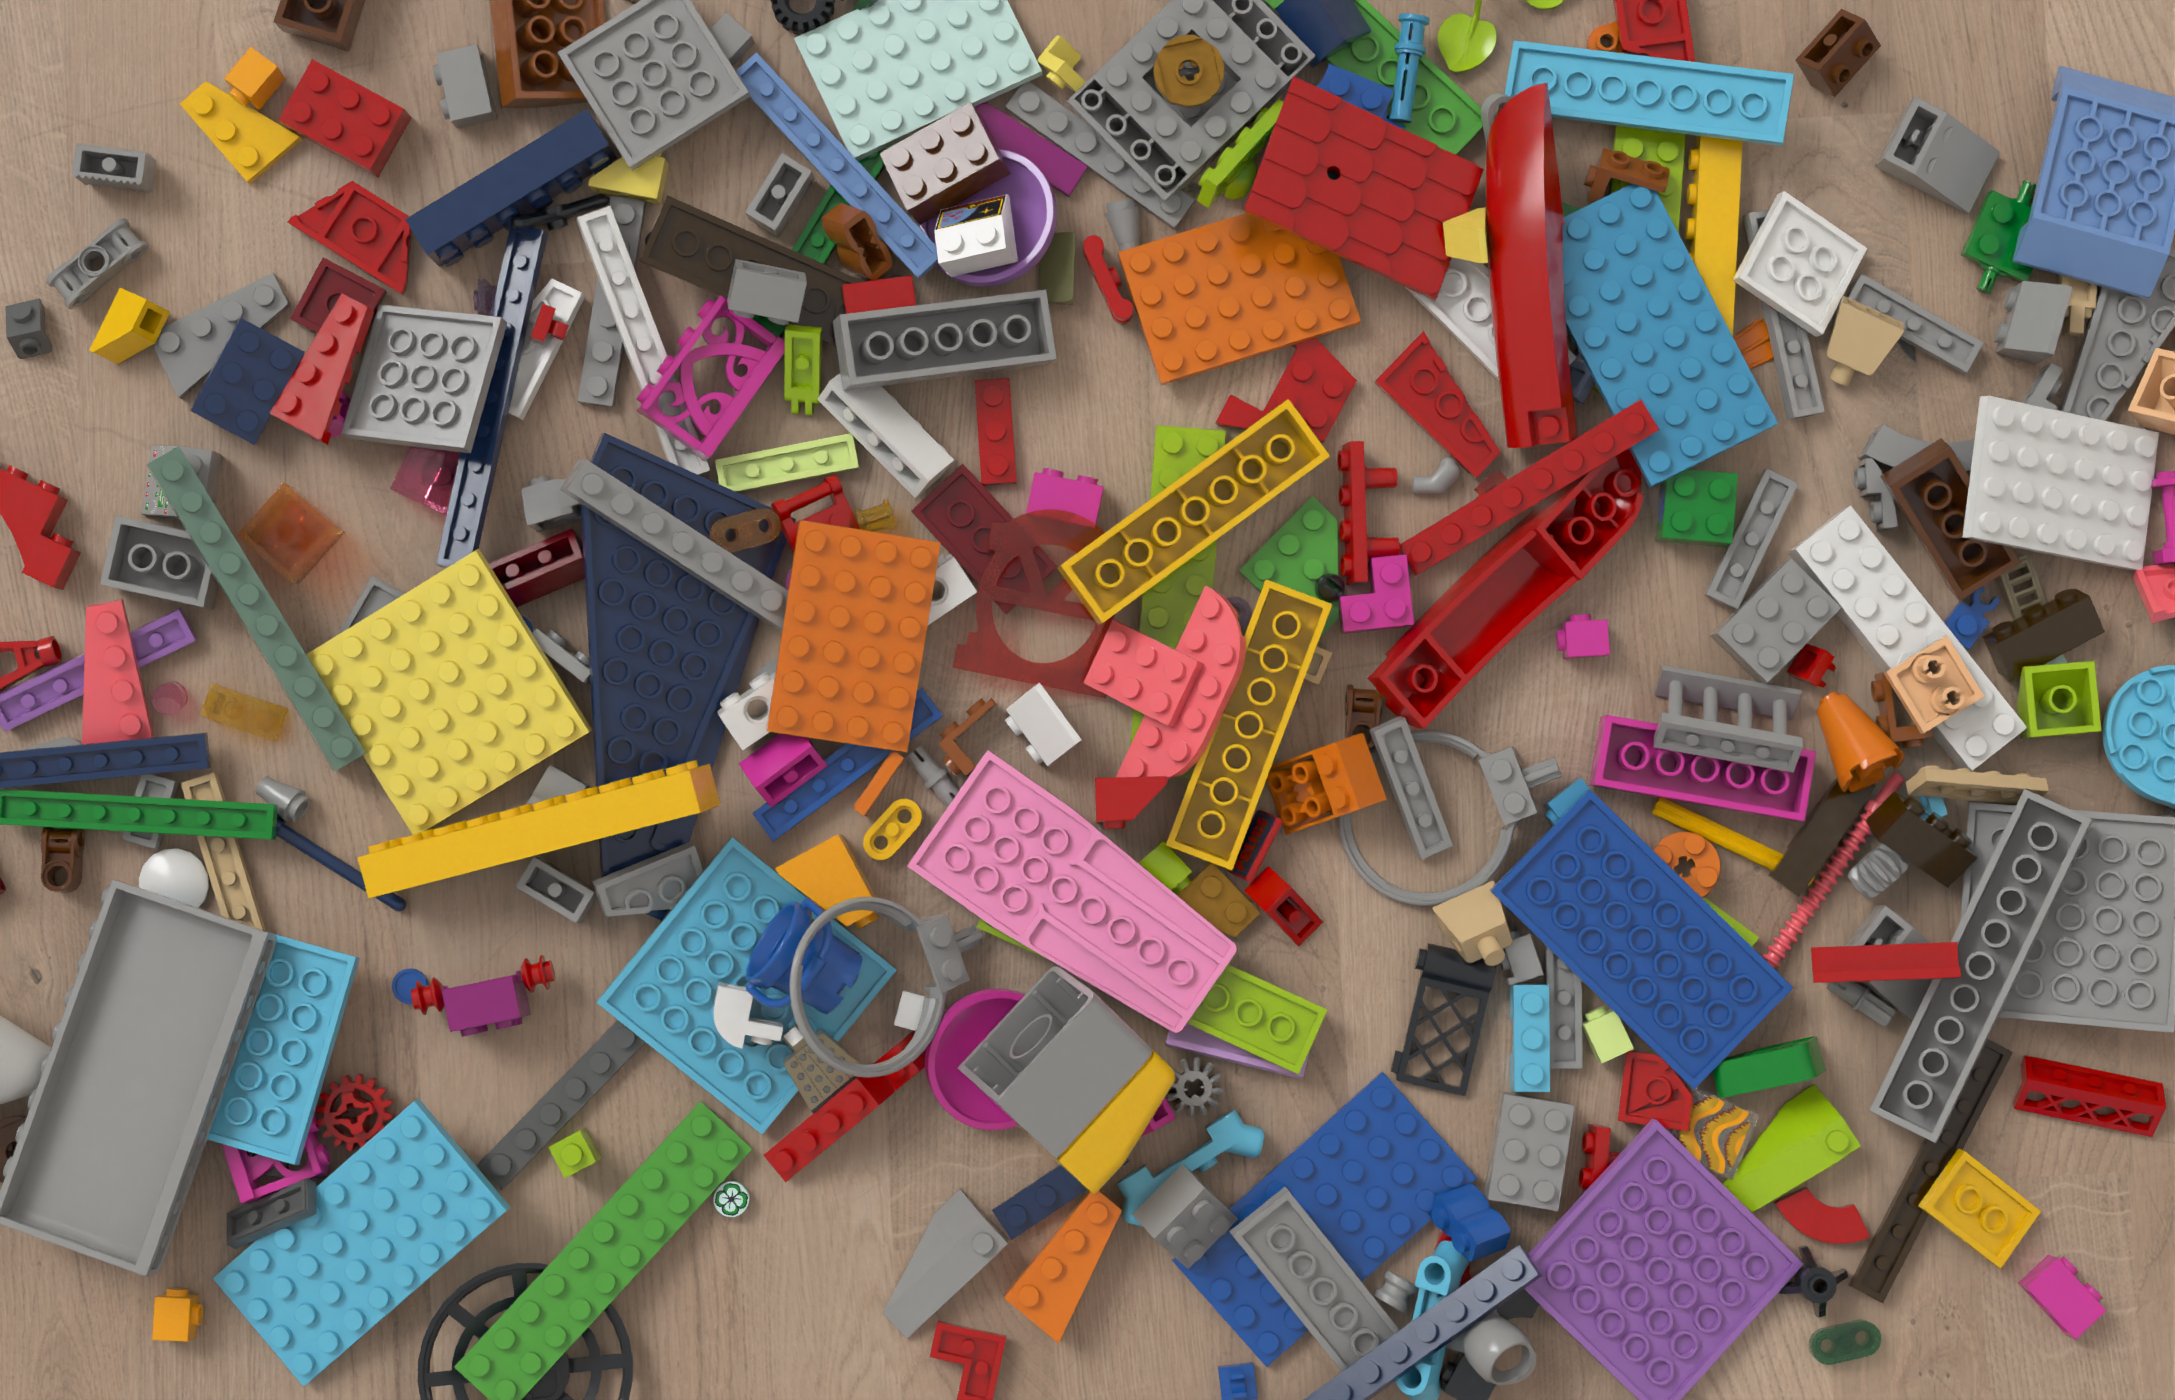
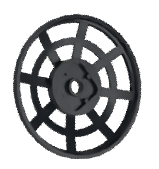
M516 1263L496 1267L475 1276L460 1286L443 1302L429 1324L418 1358L417 1382L421 1400H433L431 1387L453 1385L457 1400H469L464 1384L471 1382L454 1366L465 1356L472 1337L475 1335L480 1339L489 1330L484 1323L497 1313L507 1310L528 1288L527 1274H541L548 1265L541 1263ZM512 1275L514 1297L505 1298L493 1303L482 1310L476 1317L458 1304L468 1294L483 1284L500 1277ZM612 1303L609 1304L604 1312L613 1324L620 1342L622 1354L600 1355L595 1336L588 1327L582 1334V1337L585 1340L590 1357L569 1358L567 1352H565L522 1400H574L564 1392L570 1373L591 1371V1378L583 1400H595L599 1391L602 1370L623 1368L618 1400H629L633 1383L632 1349L624 1323ZM450 1315L465 1327L454 1351L452 1370L430 1373V1360L434 1342L442 1324Z

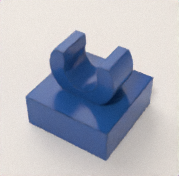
M1253 1362L1218 1366L1222 1400L1257 1399Z

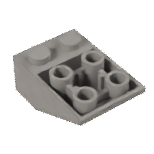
M1915 96L1905 106L1875 167L1969 214L2000 151L1947 112Z
M1876 905L1845 946L1930 942L1886 905ZM1932 979L1865 981L1862 983L1870 987L1873 992L1912 1022Z

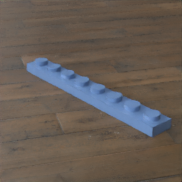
M757 52L736 70V73L751 95L752 101L850 206L863 210L871 216L876 225L878 237L918 280L938 264L936 245Z

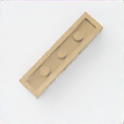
M1934 765L1919 769L1916 775L1906 781L1908 795L2010 804L2018 803L2024 789L2040 796L2049 791L2046 778L2031 777L2028 773L2003 775L1999 771L1971 772L1968 768L1944 770Z

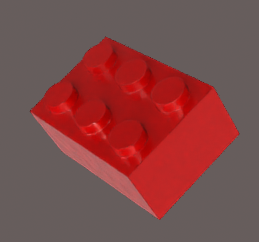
M312 59L278 121L294 133L378 178L412 117L404 108Z

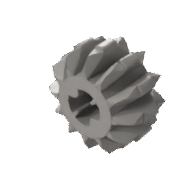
M1881 843L1849 871L1848 878L1859 893H1862L1867 899L1874 898L1907 871L1910 862Z
M1199 1057L1194 1058L1193 1069H1189L1186 1060L1181 1059L1180 1065L1184 1070L1181 1074L1171 1067L1175 1073V1078H1177V1081L1174 1082L1171 1088H1176V1091L1165 1096L1168 1102L1180 1098L1174 1107V1111L1177 1113L1187 1104V1117L1189 1118L1194 1116V1106H1199L1202 1116H1206L1208 1114L1204 1106L1206 1101L1215 1108L1219 1105L1217 1100L1210 1096L1211 1093L1220 1095L1224 1092L1223 1088L1211 1085L1222 1079L1221 1074L1218 1073L1208 1077L1207 1075L1214 1065L1208 1062L1202 1071L1199 1070L1201 1063ZM1198 1078L1203 1082V1084L1199 1085L1200 1088H1203L1200 1095L1193 1093L1191 1096H1188L1184 1092L1188 1090L1184 1086L1187 1080L1194 1082Z

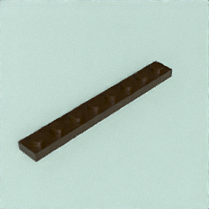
M1987 1039L1939 1141L1934 1143L1926 1138L1924 1139L1849 1286L1881 1303L1884 1302L1929 1215L1918 1207L1919 1203L1958 1148L1963 1150L2013 1053L2012 1051Z

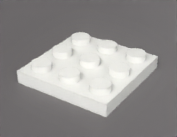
M1783 191L1777 194L1733 281L1815 337L1823 335L1867 248Z

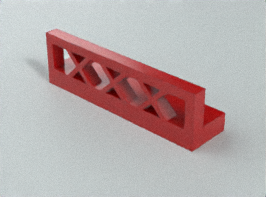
M1957 942L1811 947L1813 983L1961 977V970L1958 965Z
M2024 1055L2020 1064L2022 1083L2013 1101V1106L2016 1110L2153 1137L2166 1110L2163 1083ZM2029 1091L2046 1095V1098L2039 1101L2026 1099ZM2073 1099L2080 1101L2081 1105L2068 1108L2063 1107L2061 1102ZM2107 1106L2114 1108L2116 1112L2102 1115L2097 1114L2095 1110ZM2139 1113L2151 1115L2147 1124L2132 1121L2130 1117Z

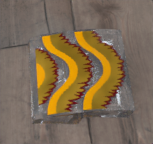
M1689 1087L1694 1095L1690 1131L1671 1129L1670 1133L1706 1169L1733 1180L1760 1115L1699 1088L1693 1089Z

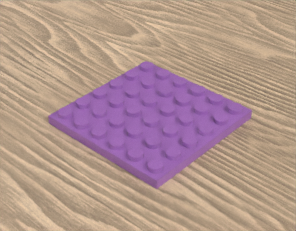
M1652 1118L1528 1253L1542 1277L1526 1287L1524 1291L1638 1400H1681L1804 1263L1669 1131Z

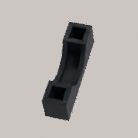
M1522 1290L1497 1308V1313L1506 1320L1519 1317L1533 1318L1539 1304ZM1463 1352L1458 1353L1453 1363L1448 1361L1439 1376V1379L1442 1381L1441 1389L1443 1392L1457 1400H1488L1496 1384L1486 1382L1476 1372Z

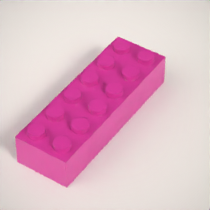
M1611 715L1600 717L1589 786L1794 822L1805 821L1816 751L1802 749L1793 773L1655 748L1653 744L1658 726L1657 723Z

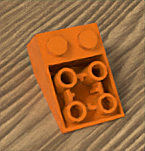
M1363 733L1271 766L1267 777V783L1280 819H1282L1286 835L1387 800Z

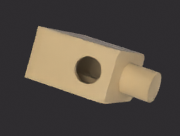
M1843 295L1826 348V356L1837 361L1830 378L1841 385L1849 386L1856 370L1871 376L1902 336L1904 322Z
M1490 881L1432 907L1442 934L1463 959L1469 963L1483 958L1488 966L1498 965L1505 958L1503 949L1510 946L1513 942L1502 902L1490 891L1495 885L1494 881Z

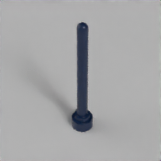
M277 813L276 837L281 838L366 892L360 871L285 825L286 821ZM393 892L374 897L395 911L401 912L406 908V901Z

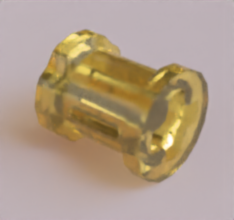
M888 498L884 499L882 504L865 510L860 508L854 509L860 529L877 532L889 527L892 530L898 528Z

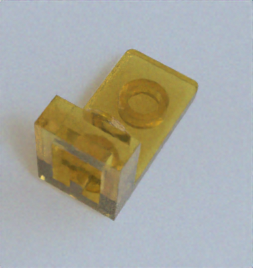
M211 682L200 715L212 721L276 741L280 735L288 709Z

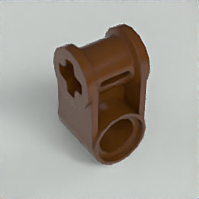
M1347 684L1345 696V738L1351 737L1353 730L1357 727H1364L1369 731L1379 726L1383 695L1377 689L1354 688L1352 684ZM1372 736L1370 743L1367 744L1369 750L1375 745Z
M43 828L41 834V882L48 890L70 893L81 884L82 855L85 845L83 829ZM59 840H68L67 843H58ZM64 867L68 873V878L65 884L59 886L55 882V874L60 868Z

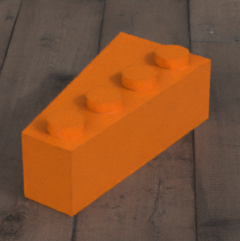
M1101 1189L1095 1195L1090 1191L1087 1192L1004 1294V1299L1058 1344L1122 1212V1206Z

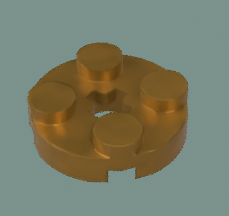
M1196 35L1178 36L1168 41L1159 52L1154 63V81L1158 91L1169 103L1186 108L1201 106L1218 93L1224 77V62L1218 49ZM1190 62L1192 67H1198L1199 73L1194 74V80L1187 81L1185 76L1180 77L1178 71L1184 68L1183 63Z

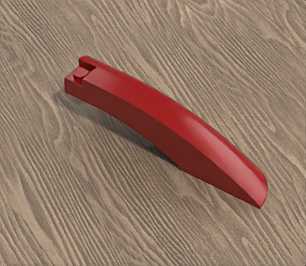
M1543 83L1521 91L1504 105L1491 126L1486 149V221L1490 298L1497 370L1508 448H1526L1535 445L1571 442L1578 437L1565 321L1562 225L1564 224L1548 83Z
M1627 449L1547 497L1465 572L1385 654L1387 658L1367 678L1387 700L1385 706L1397 717H1405L1407 724L1410 726L1425 729L1461 689L1506 644L1577 581H1581L1629 530L1638 516L1644 494L1641 493L1642 472L1630 449Z

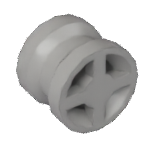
M1387 1270L1384 1275L1385 1283L1382 1288L1376 1290L1374 1296L1392 1307L1406 1312L1408 1308L1407 1301L1410 1295L1415 1294L1419 1287Z

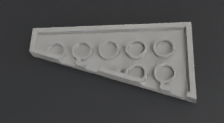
M2170 249L2167 261L2148 299L2099 286L2096 296V308L2092 310V317L2088 321L2060 411L2106 421L2123 394L2134 383L2142 368L2150 361L2155 348L2161 346L2175 327V250Z

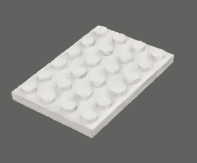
M1980 396L1962 537L2125 570H2141L2143 568L2152 488L2150 487L2154 478L2159 432L1998 397Z

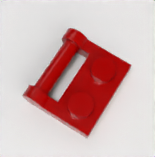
M835 474L824 478V483L785 501L779 499L771 504L775 517L793 554L799 521L794 523L791 513L827 496H830L834 505L803 520L861 529L843 493L841 482Z

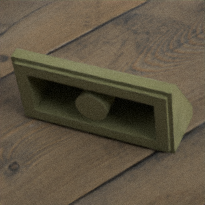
M1076 232L1054 233L1050 246L1040 259L1039 290H1046L1048 304L1073 305Z

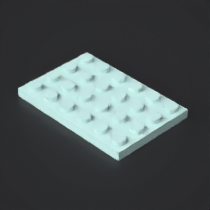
M878 0L870 7L862 8L861 10L856 9L794 38L846 149L857 161L904 140L969 102L974 106H978L1043 75L1008 0Z

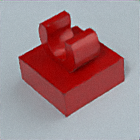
M542 304L529 340L543 345L546 335L563 341L569 325L552 320L556 308Z
M1806 643L1798 652L1787 673L1799 681L1824 688L1826 683L1821 679L1827 670L1835 671L1836 667L1832 663L1835 657L1824 649Z

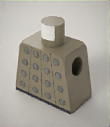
M797 1024L792 1025L782 1034L781 1038L793 1051L784 1058V1066L813 1114L857 1078L856 1076L840 1072L821 1060L806 1043ZM822 1028L815 1033L820 1042L834 1053V1056L854 1064H863Z

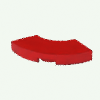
M1807 1187L1774 1202L1778 1211L1790 1225L1813 1239L1827 1243L1846 1244L1870 1237L1854 1204L1842 1207L1825 1205L1815 1199Z

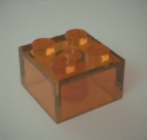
M283 482L237 536L288 581L299 585L345 532L298 490Z

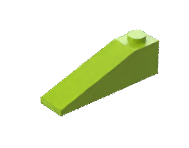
M1812 1084L1782 1105L1776 1117L1766 1130L1762 1131L1744 1158H1741L1722 1184L1752 1213L1831 1167L1861 1147V1145L1838 1111L1816 1085Z

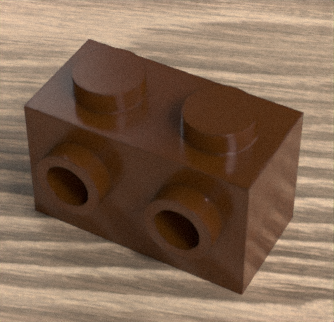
M1841 9L1795 61L1812 87L1835 97L1881 45L1865 19Z

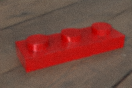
M1010 378L975 380L981 484L983 486L1016 484Z

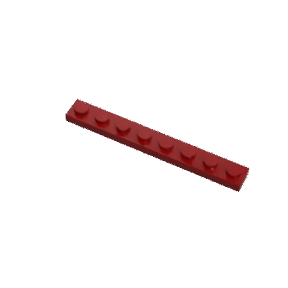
M1640 399L1400 544V550L1403 555L1407 554V562L1415 576L1660 429L1643 400Z

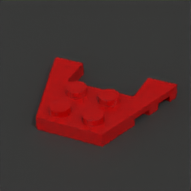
M1313 338L1292 345L1296 351L1263 411L1230 394L1215 424L1222 427L1246 430L1289 399L1320 443H1324L1357 380L1317 338Z

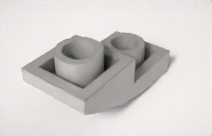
M1865 458L1858 462V468L1854 469V486L1856 489H1860V497L1874 496V502L1870 503V519L1872 523H1876V531H1887L1897 528L1898 523L1894 500L1880 477L1883 473L1873 458Z

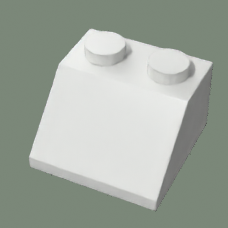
M1040 682L1006 709L1010 715L1005 719L1006 723L1017 737L1023 733L1028 739L1030 745L1026 747V750L1037 765L1044 761L1047 767H1049L1082 743L1081 738Z

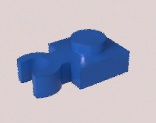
M1984 586L1971 593L1970 605L1963 601L1958 602L1944 621L1945 625L1966 651L1972 647L1990 623L1982 615L1995 609L2000 601V598L1996 596L1987 605L1983 604L1980 601V594L1984 591Z

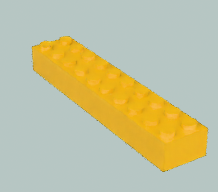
M697 760L666 768L667 775H665L664 769L632 777L633 784L629 777L598 787L595 786L576 791L565 796H556L533 804L518 806L502 812L491 813L468 821L465 820L368 846L369 854L357 857L368 898L686 817L720 806L710 764L698 767Z

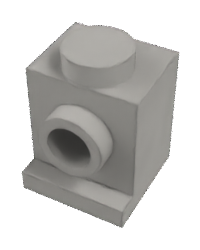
M1519 929L1511 931L1513 942L1510 946L1503 949L1505 958L1500 963L1503 972L1509 970L1510 976L1504 978L1506 985H1513L1543 975L1531 935H1521Z

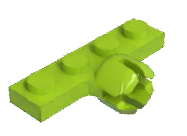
M1278 99L1270 109L1264 107L1257 115L1253 123L1254 126L1251 129L1245 127L1235 142L1236 146L1233 149L1227 147L1223 151L1215 169L1209 167L1204 172L1199 181L1202 189L1197 199L1198 202L1209 208L1225 190L1224 196L1227 199L1233 200L1241 199L1251 191L1257 175L1254 159L1269 142L1283 101Z

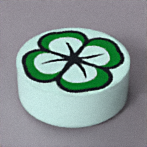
M738 1181L723 1183L714 1194L715 1208L726 1217L739 1216L747 1209L750 1202L748 1189Z

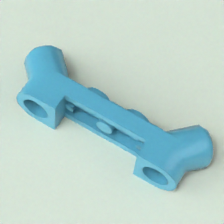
M1236 1109L1222 1115L1205 1126L1212 1138L1211 1140L1153 1176L1146 1164H1144L1116 1183V1186L1125 1198L1121 1217L1127 1223L1142 1226L1132 1214L1182 1164L1191 1172L1198 1168L1201 1173L1218 1162L1216 1156L1222 1152L1249 1158L1258 1157L1261 1153L1265 1136L1263 1129L1244 1124Z
M1441 1241L1433 1255L1421 1262L1415 1281V1286L1419 1287L1412 1321L1459 1288L1461 1277L1470 1261L1455 1250L1452 1241ZM1446 1345L1396 1381L1398 1388L1410 1400H1437L1441 1395L1439 1376Z

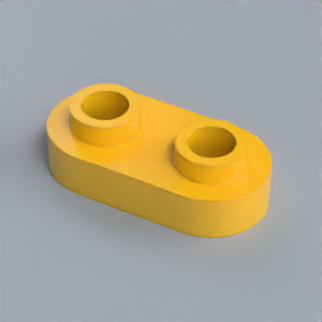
M899 799L893 802L865 833L863 838L865 852L876 860L891 858L920 826L922 811L919 805L910 799ZM900 811H910L912 817L908 823H901L899 821L898 815ZM878 836H885L887 838L888 845L885 849L880 850L875 846V839Z

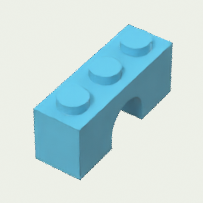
M1509 985V1019L1512 1023V1053L1509 1054L1510 1090L1514 1092H1550L1549 985Z

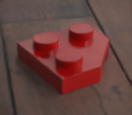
M1636 1051L1626 1052L1618 1121L1647 1125L1653 1118L1664 1128L1690 1131L1694 1095L1680 1076L1657 1054Z

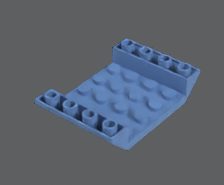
M2059 66L2051 100L2056 101L2031 212L2028 222L2019 231L2012 262L2148 299L2169 256L2175 231V97Z

